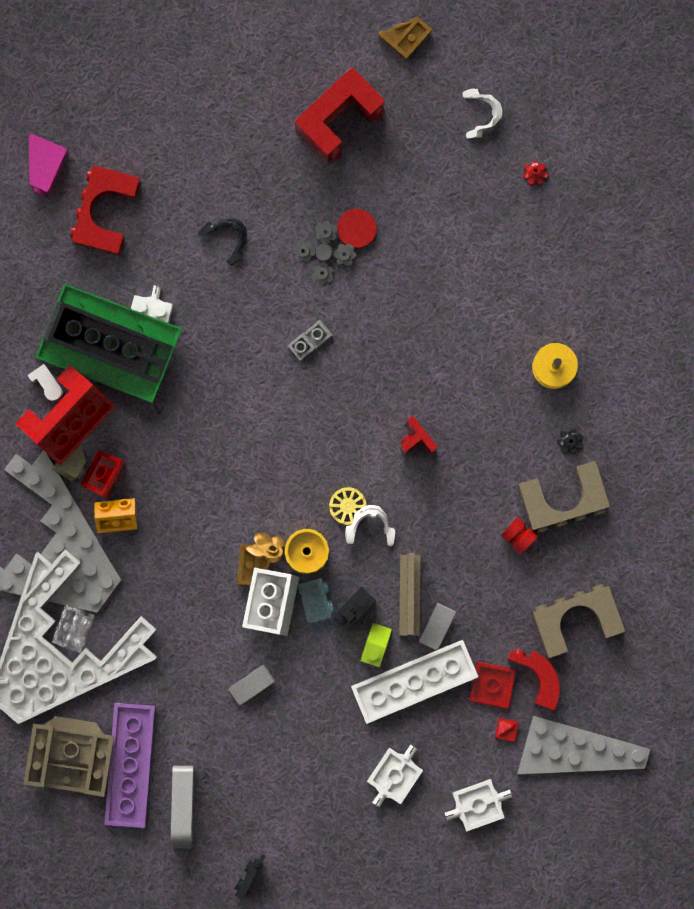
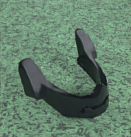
M223 219L217 224L206 223L198 232L201 237L210 231L213 233L221 225H231L233 230L238 232V246L227 260L230 266L237 263L243 257L241 249L247 242V229L245 225L238 219Z

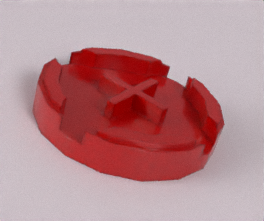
M362 209L349 210L338 221L337 233L344 245L351 244L354 248L360 249L369 245L376 235L374 218L370 213Z

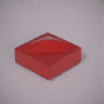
M499 718L495 738L515 742L519 722Z

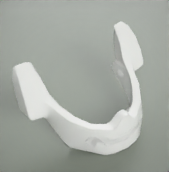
M469 89L463 92V98L480 99L486 101L492 107L493 119L485 126H477L475 130L466 133L467 138L482 137L483 130L493 127L501 119V104L492 95L479 94L478 89Z
M364 506L355 513L352 525L346 526L347 544H353L359 522L366 516L372 518L378 516L384 522V534H386L387 545L393 546L395 529L389 527L387 514L379 506Z

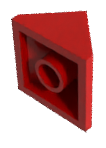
M98 450L80 485L108 499L126 463Z

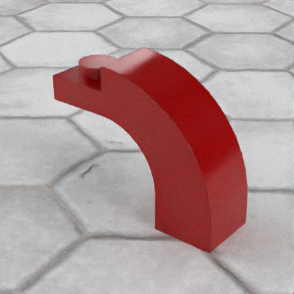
M517 649L514 652L510 651L508 660L531 668L538 677L539 691L534 703L555 710L560 687L558 676L550 662L535 651H531L529 658L526 657L527 653Z

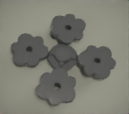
M329 221L316 225V238L321 239L323 243L316 250L312 247L311 242L307 241L305 243L303 240H299L296 243V247L293 248V253L296 254L295 259L298 262H309L315 254L317 259L322 261L319 266L313 267L314 273L312 274V280L318 281L320 285L333 281V268L328 267L326 263L332 256L337 259L338 264L344 263L346 266H350L353 263V259L356 258V253L353 252L354 247L351 244H340L338 249L333 252L328 243L330 240L336 239L335 233L338 229L336 225L330 224Z

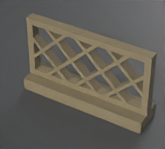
M415 553L400 555L399 636H419L421 555H415Z

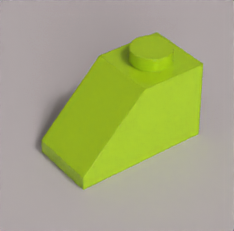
M372 623L360 660L361 662L380 667L392 629Z

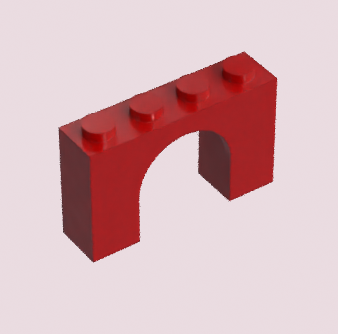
M93 165V169L89 170L86 181L89 183L87 189H83L81 195L83 204L81 208L77 209L75 219L78 221L76 227H72L70 238H72V242L75 245L120 256L125 239L124 235L98 227L92 220V207L100 197L108 194L136 200L141 180L136 176Z

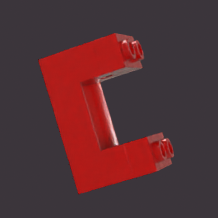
M353 67L294 121L295 130L327 163L330 160L336 161L342 154L340 152L342 150V141L327 126L351 103L370 123L373 120L378 121L384 115L385 100Z
M71 365L57 378L69 392L43 420H40L28 409L15 423L60 466L116 407Z

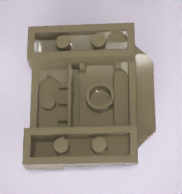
M54 717L45 725L33 724L23 785L56 788L104 797L114 736L104 734L96 722Z

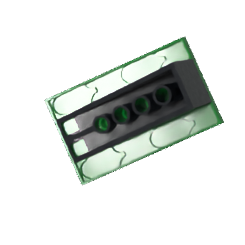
M64 284L35 358L63 369L71 365L86 378L153 403L182 328Z

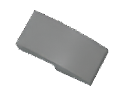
M319 320L306 332L293 340L288 347L301 361L333 335L324 323Z
M437 603L419 642L438 650L456 611Z
M263 664L232 685L228 690L240 706L275 680Z

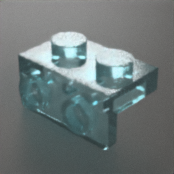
M322 578L298 584L308 624L331 618L330 613H334L332 601L327 602L326 594L329 593L327 582H322Z

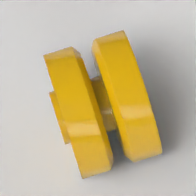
M298 530L286 542V560L291 568L299 573L312 574L318 572L328 560L329 548L327 541L322 534L315 530ZM310 548L311 553L305 555L303 549Z

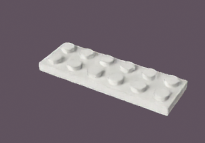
M461 640L355 684L351 688L365 722L368 724L478 678V675L464 641Z

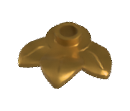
M256 533L254 536L255 544L245 548L250 555L257 558L264 557L266 561L275 563L283 555L284 540L280 536L271 538L266 533Z

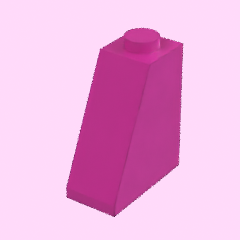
M30 134L29 184L33 188L34 193L40 196H44V194L50 195L69 152L64 147Z

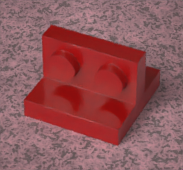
M411 416L406 421V425L414 435L412 436L410 433L401 440L400 450L406 455L421 443L430 455L437 451L438 446L415 417Z

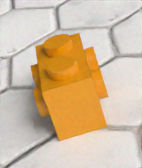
M135 498L95 502L97 533L137 529Z

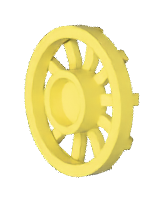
M346 487L339 489L332 495L329 510L337 522L344 525H352V513L357 512L356 508L367 506V503L360 491ZM345 491H352L349 498H347ZM341 492H343V500L337 496ZM354 493H357L359 497L353 500ZM334 498H336L341 503L333 504ZM362 499L363 505H356V502ZM333 507H340V510L334 513ZM343 512L344 514L341 520L338 517H336V515ZM346 514H349L351 521H344Z

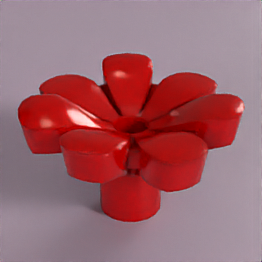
M532 161L531 166L526 164L524 170L527 172L522 175L523 179H529L528 185L533 186L535 182L539 186L542 185V178H548V173L544 171L546 165L543 163L538 165L537 161Z

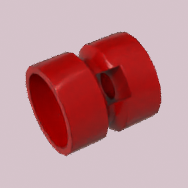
M517 517L500 536L507 543L512 542L513 548L521 555L538 535L531 529H525L526 524Z

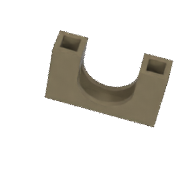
M596 461L575 467L582 494L579 504L570 511H557L546 503L538 478L518 484L532 531L536 530L537 533L549 530L548 526L555 524L557 528L567 525V520L575 518V522L587 519L586 515L594 513L595 516L606 513L605 509L609 508L610 505Z
M603 584L592 587V592L587 594L583 590L574 593V598L567 601L563 597L554 600L555 605L547 607L546 604L535 607L536 611L532 612V616L547 658L568 652L561 633L560 622L563 614L574 606L586 607L596 615L604 639L625 632L609 586L604 587Z

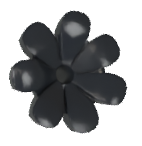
M569 429L568 433L566 431L560 433L562 439H558L557 444L563 446L561 448L562 453H567L569 450L573 455L576 454V448L582 449L583 444L579 442L582 439V435L580 433L575 435V429Z

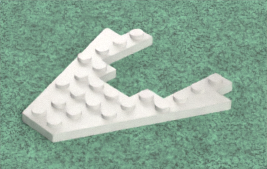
M66 549L53 564L39 552L35 554L0 659V709L17 724L157 658L153 652L143 645L156 628L142 616L102 660H99L85 648L72 663L43 637L55 620L41 609V606L81 563Z

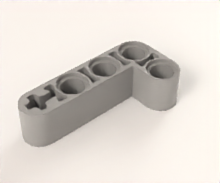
M173 766L172 849H193L194 766Z

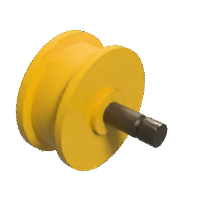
M551 343L542 347L536 354L532 364L535 379L542 386L549 389H559L568 385L575 377L578 369V362L574 352L568 346L560 343Z

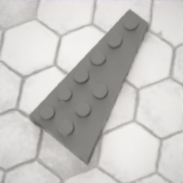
M533 716L517 774L645 769L650 749Z

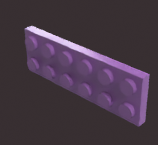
M114 703L112 727L114 740L109 765L104 825L145 828L155 706Z

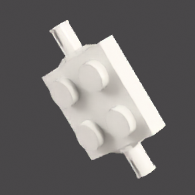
M153 286L151 297L134 295L131 309L164 322H170L174 305L159 299L161 287Z
M412 745L409 746L404 755L389 748L367 780L379 792L373 801L374 804L377 803L378 807H380L386 797L392 798L401 804L423 770L411 760L418 750L415 747L412 750Z
M491 779L453 792L456 809L445 812V816H448L446 817L447 821L459 817L463 821L467 832L503 819L501 801L512 798L511 792L507 790L498 794L493 787Z

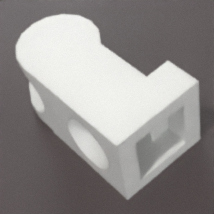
M45 364L28 375L33 383L39 381L48 400L52 402L61 400L63 390Z

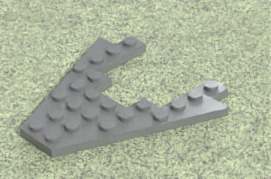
M43 450L33 465L15 454L4 470L52 504L41 519V522L55 531L56 534L41 555L53 564L66 549L81 562L47 601L98 613L121 582L118 573L62 478L57 472L52 470L54 465L47 453ZM16 554L5 570L0 567V591L22 595L32 564Z

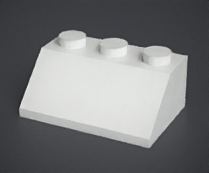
M254 568L242 627L288 636L299 577Z

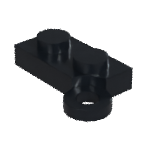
M264 854L261 855L260 859L255 858L254 862L249 860L244 870L247 872L244 880L240 878L234 888L237 890V897L243 899L266 857Z

